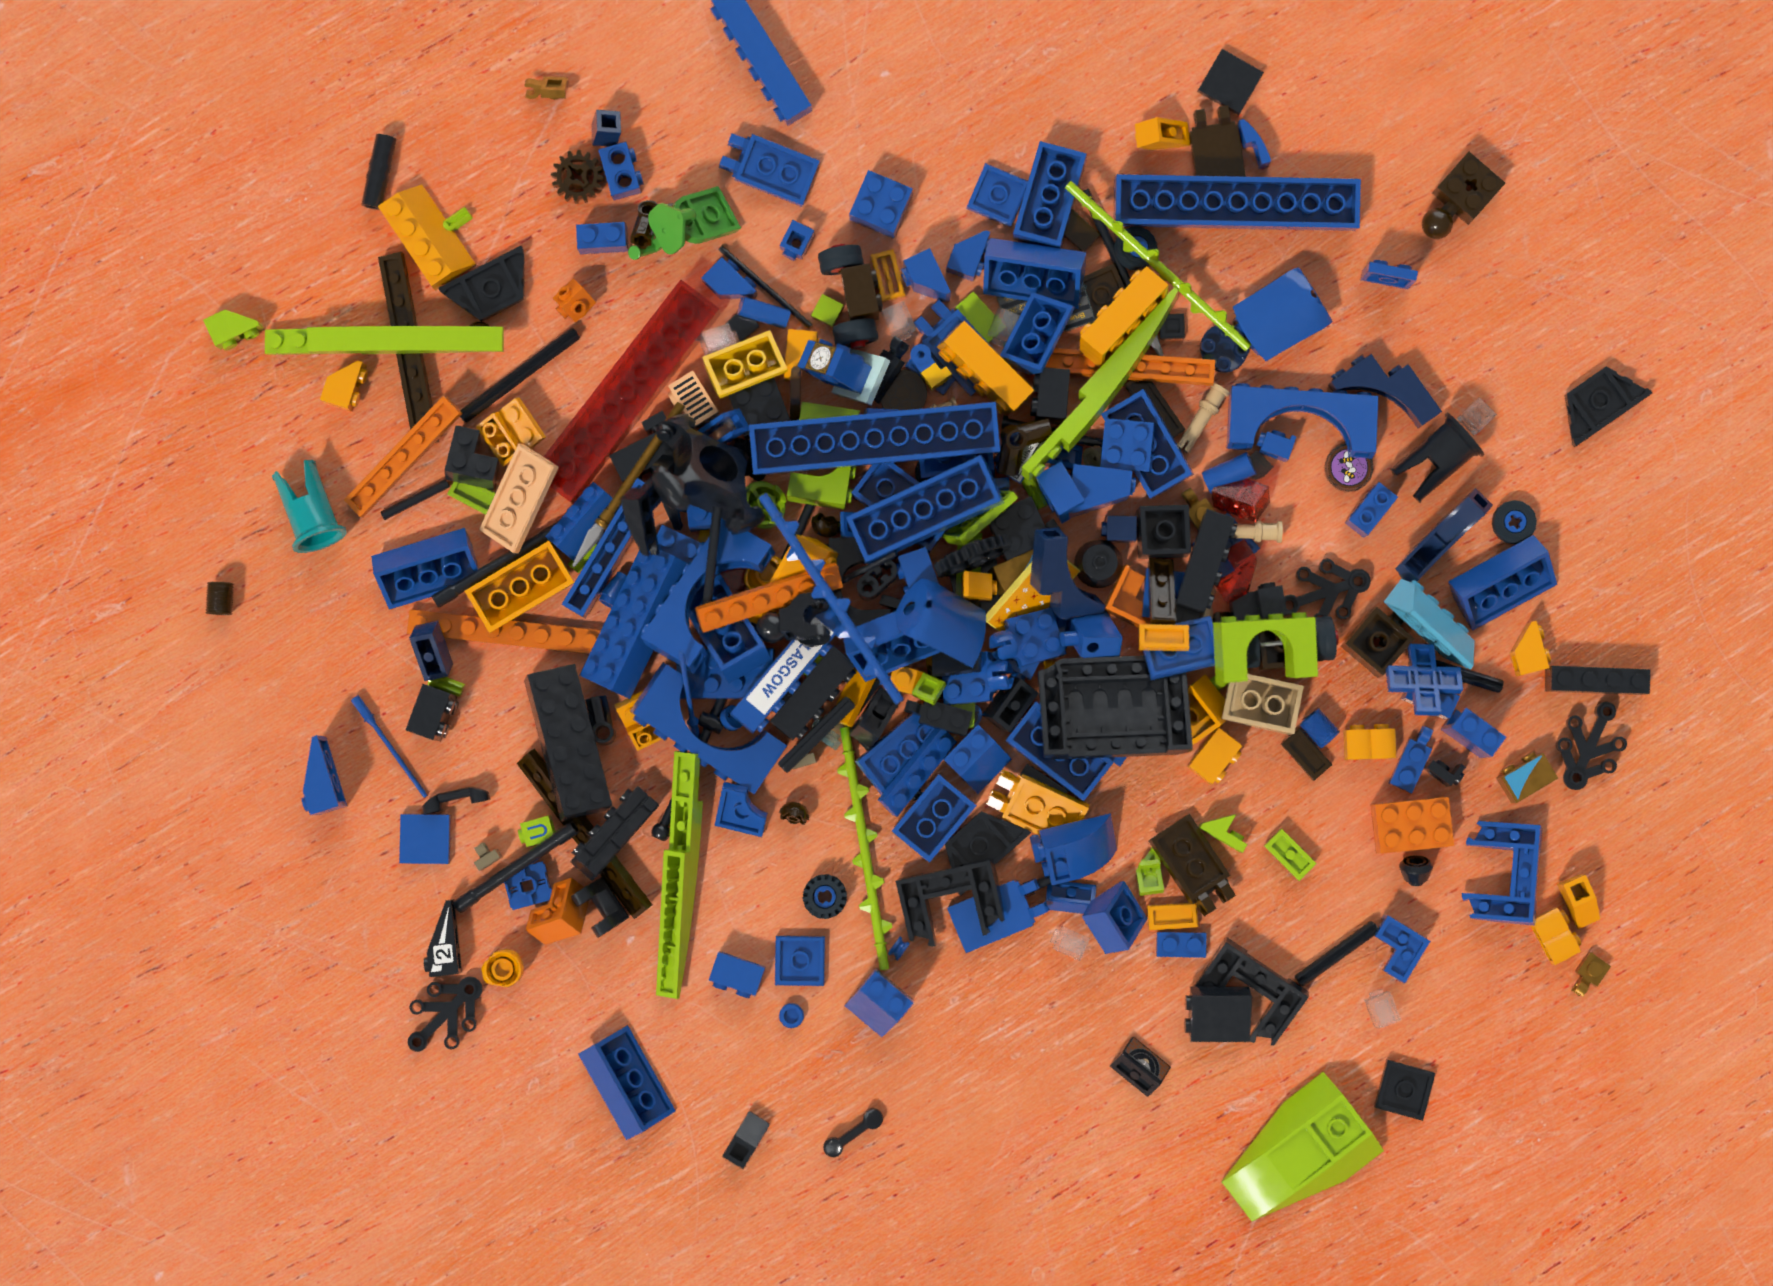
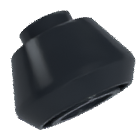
M1414 855L1405 857L1400 862L1399 868L1406 882L1412 886H1421L1428 881L1433 870V864L1424 856Z

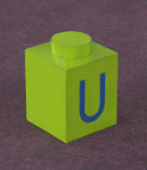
M551 815L520 823L521 829H518L520 841L522 844L525 843L526 847L540 844L555 832Z

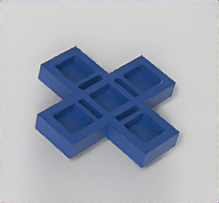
M1410 644L1408 646L1409 666L1388 665L1386 668L1388 692L1412 693L1414 715L1439 716L1441 713L1439 693L1461 694L1463 691L1461 667H1436L1434 644Z

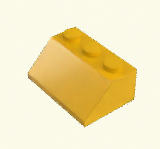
M770 330L702 357L706 372L719 398L788 372Z

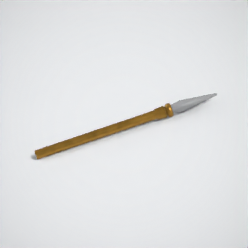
M677 402L666 419L681 414L685 406ZM656 434L607 508L599 515L600 518H597L594 526L588 530L574 560L573 567L601 539L604 529H607L608 523L610 524L614 513L621 504L620 499L633 486L663 442L658 439Z

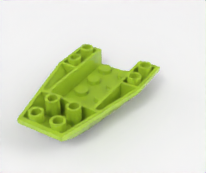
M1321 1072L1281 1104L1221 1182L1249 1219L1255 1221L1346 1181L1384 1150L1340 1090L1324 1072Z

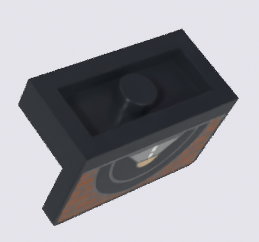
M1135 1037L1129 1040L1123 1051L1110 1064L1112 1069L1147 1097L1161 1085L1171 1068Z

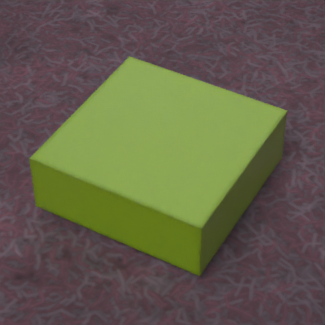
M822 294L811 317L833 327L844 305Z
M923 672L912 691V695L935 705L946 683Z

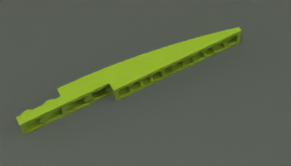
M1176 287L1169 292L1079 390V400L1081 403L1022 466V476L1030 481L1033 476L1038 477L1044 471L1045 463L1050 458L1053 460L1059 455L1062 450L1061 446L1069 452L1108 407L1133 373L1167 319L1178 297V289Z
M347 326L265 330V354L504 352V327Z
M680 750L674 751L669 849L664 850L656 985L657 996L673 999L680 998L697 881L703 801L698 800L700 758L698 754L681 752Z

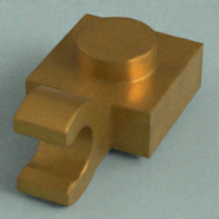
M544 76L543 80L528 78L525 80V87H531L534 90H527L525 97L527 99H535L541 94V98H550L552 100L565 99L568 89V77Z
M1189 488L1181 496L1189 505V518L1198 530L1204 511L1206 509L1215 510L1206 498L1199 501L1194 491Z
M1588 952L1575 971L1581 977L1571 991L1578 996H1584L1590 984L1596 987L1600 984L1611 966L1592 952Z

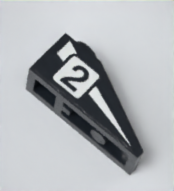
M454 899L445 901L427 950V957L424 958L425 972H429V977L462 973L456 910L453 904Z

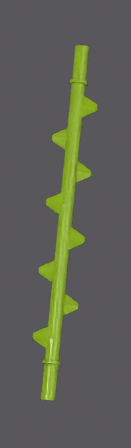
M1072 181L1065 186V189L1082 203L1081 206H1085L1092 212L1094 219L1102 221L1124 241V252H1136L1159 273L1163 281H1168L1173 287H1176L1191 302V312L1193 314L1203 313L1225 333V336L1230 337L1244 351L1252 345L1234 329L1235 326H1231L1226 321V311H1214L1192 291L1189 283L1182 282L1159 261V251L1157 249L1147 250L1124 229L1121 221H1115L1091 199V196L1085 194Z
M850 727L840 728L844 750L842 754L845 756V763L837 769V772L848 777L853 807L844 814V817L856 823L860 854L852 860V863L863 868L868 896L859 905V908L871 914L875 938L874 946H876L879 969L887 970L889 969L886 951L887 942H885L884 934L892 928V923L881 919L876 889L884 884L885 881L884 878L874 875L869 843L877 837V832L867 829L865 824L862 798L870 790L869 787L859 784Z

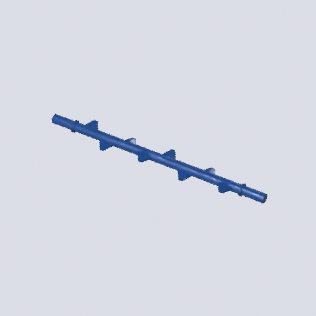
M765 493L760 496L759 500L771 516V521L775 522L791 547L786 556L787 560H800L816 584L811 594L812 598L826 599L842 623L837 634L838 637H851L868 662L863 671L864 676H877L880 680V685L884 686L896 705L903 701L904 698L892 682V677L888 676L872 652L877 641L876 638L862 637L846 613L851 603L850 599L836 598L820 574L825 564L824 560H811L796 538L795 533L800 525L798 521L786 522L782 517L783 514L778 511L768 494Z

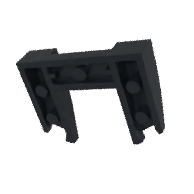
M663 454L652 465L653 470L655 471L657 467L662 466L669 470L671 474H674L673 455ZM653 475L641 488L631 487L620 499L630 533L641 554L649 556V551L651 555L660 554L653 510L661 502L674 530H681L683 527L680 511L670 509L655 490L652 484Z
M993 858L935 872L903 877L895 881L909 940L912 942L915 936L929 939L928 946L933 947L937 945L928 900L930 898L972 890L983 936L991 932L988 926L998 918L1001 922L1005 920Z
M1226 937L1194 986L1225 987L1231 977L1235 976L1271 1000V1004L1251 1032L1250 1042L1255 1043L1256 1036L1272 1038L1271 1045L1274 1046L1309 998V991L1291 979H1285L1249 955L1246 949Z

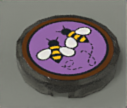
M1341 444L1334 448L1326 457L1324 464L1327 480L1334 488L1343 492H1354L1364 487L1371 479L1374 470L1372 459L1348 457L1347 444Z

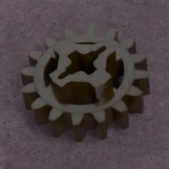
M577 150L575 156H573L571 151H568V158L566 159L560 156L559 158L562 163H554L553 166L557 172L551 173L552 178L557 179L552 183L553 187H560L557 194L561 196L565 193L564 199L568 202L572 197L575 204L579 203L580 198H583L584 202L587 203V196L589 195L596 198L595 189L602 190L598 182L605 180L604 176L599 175L603 172L602 166H597L599 163L598 159L590 160L591 154L587 152L585 156H582L580 150ZM583 162L581 165H574L573 163ZM566 170L567 177L562 182V174ZM572 171L582 176L584 184L578 179H574ZM593 172L594 178L592 184H590L589 176ZM574 189L583 190L581 192H573Z

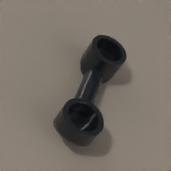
M466 787L438 793L423 804V814L442 811L441 803L470 797L471 804L491 800L488 791L476 787Z
M870 1108L864 1113L863 1121L841 1137L826 1139L823 1145L825 1154L833 1158L838 1157L846 1144L867 1129L880 1127L883 1122L882 1112L879 1109Z

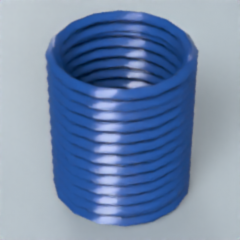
M1320 708L1313 711L1300 723L1301 728L1308 733L1307 735L1316 742L1319 748L1327 745L1340 732Z

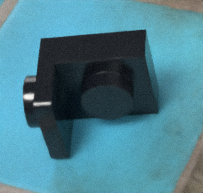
M1434 760L1428 761L1424 767L1426 772L1446 787L1452 786V784L1457 785L1465 775L1462 772L1465 769L1463 764H1457L1451 773L1448 772L1450 768L1440 760H1437V762Z

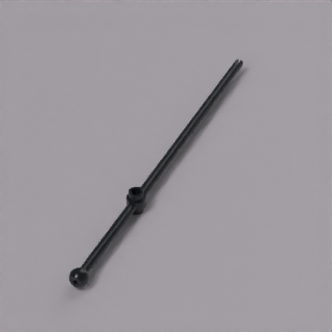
M805 504L798 520L800 525L795 536L803 534L816 505ZM787 544L784 553L781 557V560L783 559L787 550L789 549V544ZM751 622L752 626L754 627L755 631L757 632V630H756V625H757V624ZM716 699L710 713L702 711L698 725L702 726L703 729L698 738L699 740L707 743L712 732L720 734L723 725L719 716L727 699ZM672 797L660 823L655 824L651 830L652 836L661 841H666L670 837L669 825L671 821Z

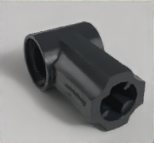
M603 695L586 699L595 741L601 745L611 744L615 740L616 732L613 727L607 696ZM603 727H607L610 730V735L605 740L598 738V731Z

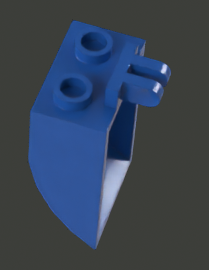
M1111 813L1039 830L1040 837L1039 835H1032L1030 837L1035 862H1041L1044 877L1049 876L1051 885L1081 879L1105 866L1117 851Z

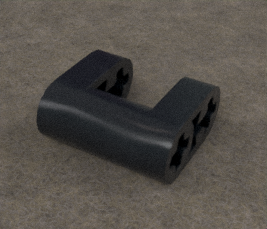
M888 560L865 573L857 582L859 597L865 601H872L895 581L897 577L896 564L892 560ZM884 567L886 570L891 568V576L886 574L880 578L882 585L879 586L876 579L882 574L881 568ZM865 585H867V586L871 585V586H872V591H871V592H869V591H866V592H865V591H864V586H865Z
M603 877L571 896L577 907L591 899L604 919L591 927L597 938L630 918Z

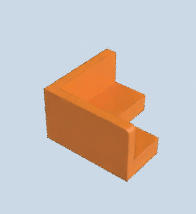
M1126 564L1123 566L1105 602L1104 611L1139 628V624H1150V618L1142 617L1143 602L1136 599L1146 576L1131 570V566Z
M573 878L554 883L549 904L531 909L526 931L545 945L581 934L589 901L577 907L571 896L584 887Z

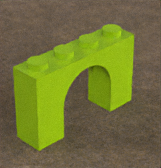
M802 402L799 420L860 415V410ZM856 466L839 467L824 476L791 472L787 501L845 510L846 503H851V492L853 489L849 488L850 479L855 480Z
M1306 612L1291 613L1292 618H1283V614H1268V619H1260V615H1247L1243 621H1236V616L1221 617V622H1213L1216 682L1248 681L1247 648L1253 637L1265 630L1276 634L1284 646L1286 677H1318L1315 617H1307Z

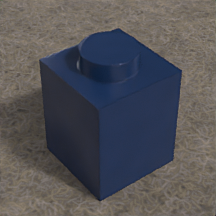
M596 110L592 121V145H616L621 135L620 111Z
M1107 516L1106 522H1101V536H1105V541L1111 543L1136 542L1137 516Z

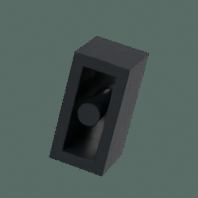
M1013 676L1009 677L1014 678L1013 686L1010 689L1000 690L982 714L1000 730L1007 732L1013 730L1039 694L1021 678Z

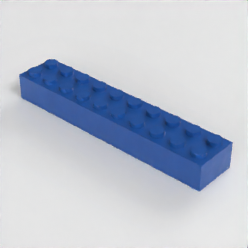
M1117 174L1114 178V220L1121 221L1123 227L1356 231L1360 228L1361 179Z
M996 402L749 425L754 475L1000 453Z

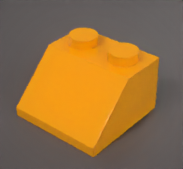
M1206 674L1188 687L1192 745L1227 721L1222 719L1225 699Z

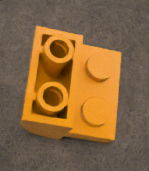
M520 397L513 399L501 410L492 413L476 426L503 467L509 465L518 444H524L532 449L546 438Z
M643 691L631 696L630 699L627 698L614 705L637 751L662 740V738L653 733L654 727L649 724L644 727L633 720L635 715L630 710Z

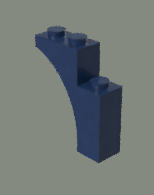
M1372 354L1366 358L1363 355L1351 362L1352 368L1346 372L1342 368L1331 376L1333 381L1328 384L1332 392L1335 390H1363L1381 395L1399 406L1417 428H1420L1442 412L1409 364L1403 368L1400 365L1396 366L1388 372L1390 376L1388 378Z
M1476 488L1472 490L1402 559L1395 568L1399 572L1400 577L1408 582L1412 580L1418 582L1438 559L1490 510L1493 504Z
M1059 528L1035 530L1030 577L1032 587L1039 594L1051 595L1050 608L1052 607V611L1061 619L1103 614L1105 604L1095 594L1078 588L1071 578L1067 564L1068 537Z

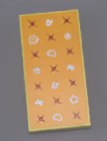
M1067 560L1068 569L1073 580L1080 570ZM1032 562L986 614V622L999 632L1006 630L1004 621L1009 618L1050 607L1051 595L1039 594L1030 584Z

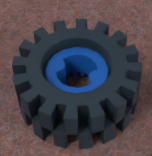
M828 874L812 878L806 884L803 891L805 908L811 915L820 919H829L837 916L843 910L847 901V891L843 883L837 877ZM829 890L832 894L831 901L821 903L818 900V893Z

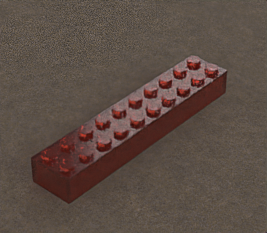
M680 279L544 455V458L559 467L550 485L551 489L572 505L609 460V455L615 452L721 315L720 308Z

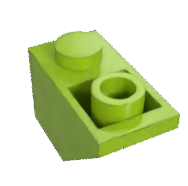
M228 310L220 311L203 320L214 345L220 350H230L238 345V341L245 338L246 340L253 339L260 335V331L264 330L263 325L257 320Z

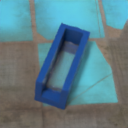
M740 408L722 413L697 431L721 443L728 444L741 434L749 431V426Z

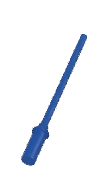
M679 651L689 711L687 725L689 730L699 738V720L694 716L684 651Z
M359 695L354 697L351 702L364 718V722H367L374 728L423 798L427 797V793L376 724L374 714L371 713Z

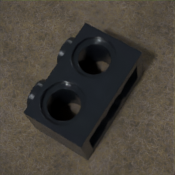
M880 687L871 697L850 736L871 748L880 738L899 703L896 705L888 692Z

